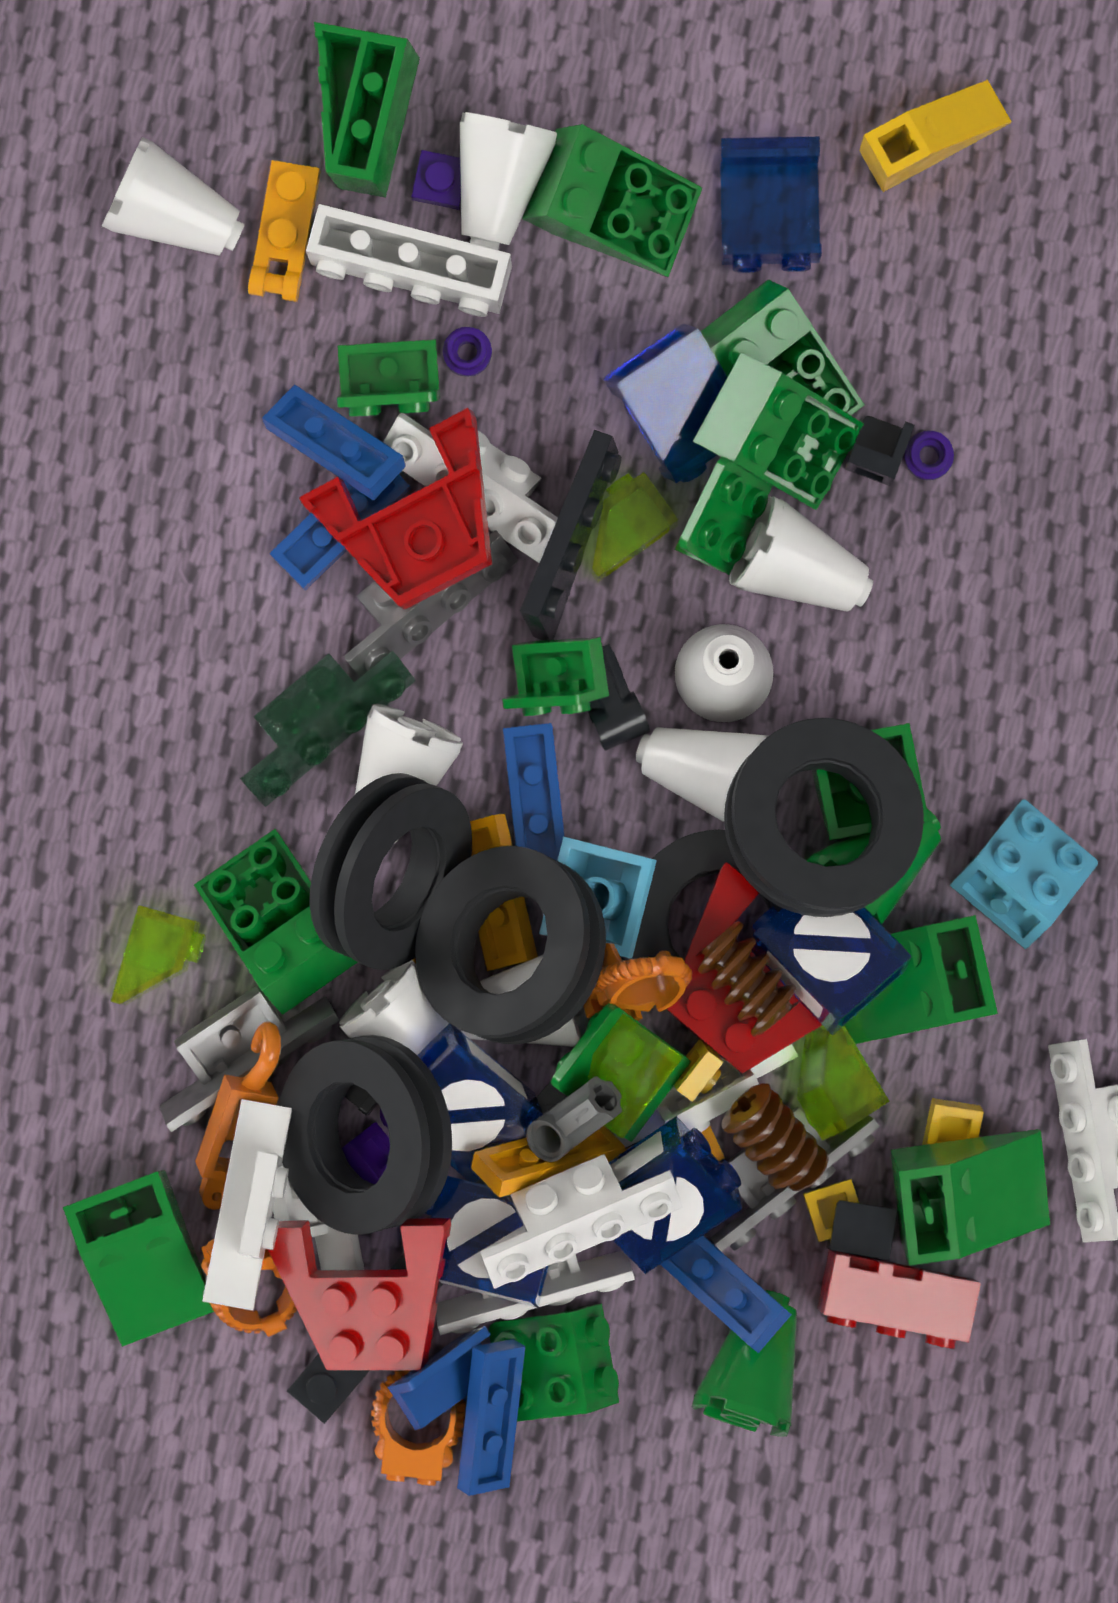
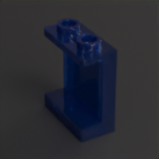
M820 136L721 138L719 156L722 265H732L734 272L754 273L762 270V264H781L783 271L803 272L811 269V263H820L822 256L818 181Z
M686 324L680 325L602 378L612 395L621 398L659 460L661 466L658 469L664 478L675 483L679 481L683 483L689 482L700 476L707 469L705 463L717 456L693 442L727 380L726 374L698 328Z

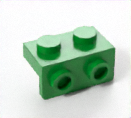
M601 637L530 641L512 645L519 694L503 698V709L522 708L523 716H534L552 712V706H560L561 714H574L591 710V701L609 696Z

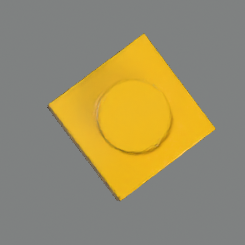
M701 1039L697 1041L686 1055L691 1060V1063L674 1084L676 1090L692 1102L700 1092L706 1094L713 1088L721 1075L719 1068L724 1063L720 1056Z
M932 1098L922 1145L979 1137L984 1114L981 1105Z
M846 1179L802 1193L818 1242L831 1239L836 1203L839 1200L859 1203L852 1179Z

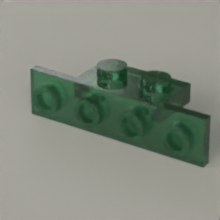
M393 651L356 682L348 676L330 654H327L254 716L278 747L240 778L241 781L266 807L277 797L285 794L292 784L315 765L323 762L329 753L348 737L360 731L367 723V717L373 704L386 706L398 699L416 681Z

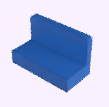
M486 1326L463 1333L428 1358V1362L421 1370H411L388 1387L414 1430L422 1429L468 1395L473 1346L482 1345L481 1342L491 1335Z

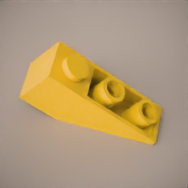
M985 80L909 110L864 134L859 151L882 192H885L1011 124L1012 121L988 80Z

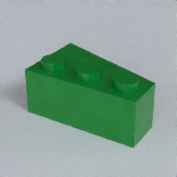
M314 22L320 66L318 67V79L322 90L323 111L321 112L326 173L339 189L386 198L420 57L407 38Z

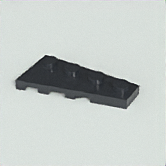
M594 430L520 609L533 637L543 641L554 640L577 571L583 560L591 531L595 528L603 509L602 499L607 484L614 482L620 469L621 455H618L619 452L613 436Z

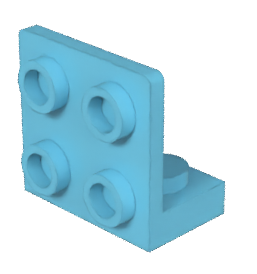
M1021 800L983 849L959 873L950 886L1024 949H1027L1054 923L1098 865V861L1027 800Z

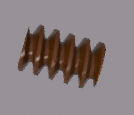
M738 921L697 954L705 956L698 968V972L704 974L716 969L718 973L711 987L714 990L727 985L731 987L724 1002L728 1006L743 1001L744 1005L737 1018L741 1022L756 1017L758 1020L750 1032L753 1037H756L778 1022L800 1001L792 1004L789 1002L796 990L794 984L780 988L776 987L783 974L780 968L764 973L763 969L770 958L766 952L753 957L750 956L757 942L754 937L741 941L737 940L744 926Z
M761 1083L746 1090L734 1102L721 1122L725 1132L729 1134L734 1133V1143L739 1147H746V1157L751 1161H757V1170L763 1175H769L768 1182L775 1189L789 1186V1189L792 1191L804 1190L811 1187L821 1177L829 1161L828 1153L817 1144L815 1137L806 1131L804 1124L794 1117L793 1111L783 1104L779 1094L771 1090L770 1084Z

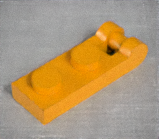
M271 160L254 262L249 277L248 294L263 297L265 292L281 294L282 300L298 302L321 173L320 168ZM270 261L288 263L285 275L268 273Z

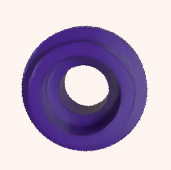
M473 327L458 328L451 332L444 342V361L455 374L466 377L475 376L484 371L490 363L492 357L491 343L488 337L479 329ZM471 344L477 349V354L472 360L466 361L459 357L458 350L462 345Z
M923 431L914 435L908 442L904 453V460L908 470L915 477L922 480H936L944 476L951 468L954 460V450L950 441L943 434L936 431ZM926 447L933 448L938 454L937 462L931 465L923 463L920 459V451Z

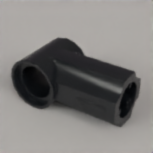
M610 644L602 646L609 696L591 701V710L588 711L592 724L594 723L600 736V743L604 751L650 732L641 705L634 691H629L621 667Z

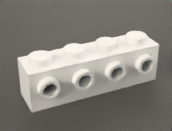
M322 204L318 205L306 249L310 264L317 266L316 272L323 276L343 280L345 274L363 278V284L375 290L391 292L394 286L412 291L411 297L421 302L439 304L440 299L459 303V310L480 317H486L488 311L500 313L512 269L510 253Z

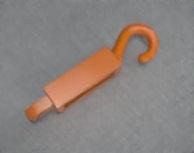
M270 1021L260 1024L252 1038L251 1050L254 1053H260V1056L251 1071L245 1077L224 1074L195 1160L200 1175L203 1178L199 1194L203 1204L212 1210L221 1208L230 1158L219 1157L224 1142L234 1140L241 1100L276 1105L279 1098L272 1083L267 1082L278 1064L281 1050L279 1029Z

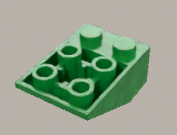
M583 124L556 129V144L522 219L555 236L669 277L703 187Z
M769 279L692 338V341L723 384L727 380L738 357L743 353L784 373L849 415H853L864 406L863 401L790 290Z
M741 353L693 442L719 457L731 459L733 463L778 490L817 510L824 496L830 490L832 481L848 452L854 446L856 437L864 423L784 373Z
M274 829L201 879L194 886L261 991L283 1015L358 962L330 949L319 938L310 912L311 879L280 834Z
M976 915L888 934L896 942L892 954L875 937L861 940L860 943L864 948V953H870L869 961L865 965L862 977L877 990L870 997L838 1016L845 1046L998 1014ZM834 947L826 948L824 951H834Z
M1040 1129L891 1149L900 1240L909 1266L960 1259L1050 1225Z
M166 1170L154 1172L63 1207L79 1254L122 1347L214 1312L210 1303L202 1301L206 1279Z

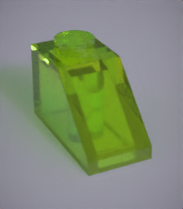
M645 472L636 478H633L628 473L606 489L609 497L603 501L592 566V576L597 583L678 527L679 519Z
M138 905L110 1002L127 1005L186 972L190 961L198 963L206 940L205 934L198 933L201 923Z
M624 1013L593 1053L588 1079L589 1081L597 1076L601 1080L612 1081L622 1095L620 1099L622 1112L604 1125L622 1139L683 1058Z
M839 1016L805 1035L797 1099L805 1111L808 1123L817 1131L822 1141L850 1128L890 1102Z

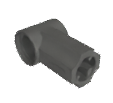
M597 1076L593 1077L529 1125L526 1137L530 1149L538 1158L547 1162L561 1159L622 1112L620 1106L622 1095L612 1081H604Z

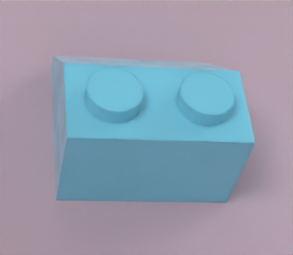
M563 836L557 861L576 871L587 882L597 897L605 923L606 943H613L620 956L632 958L657 860ZM544 915L539 934L547 936Z

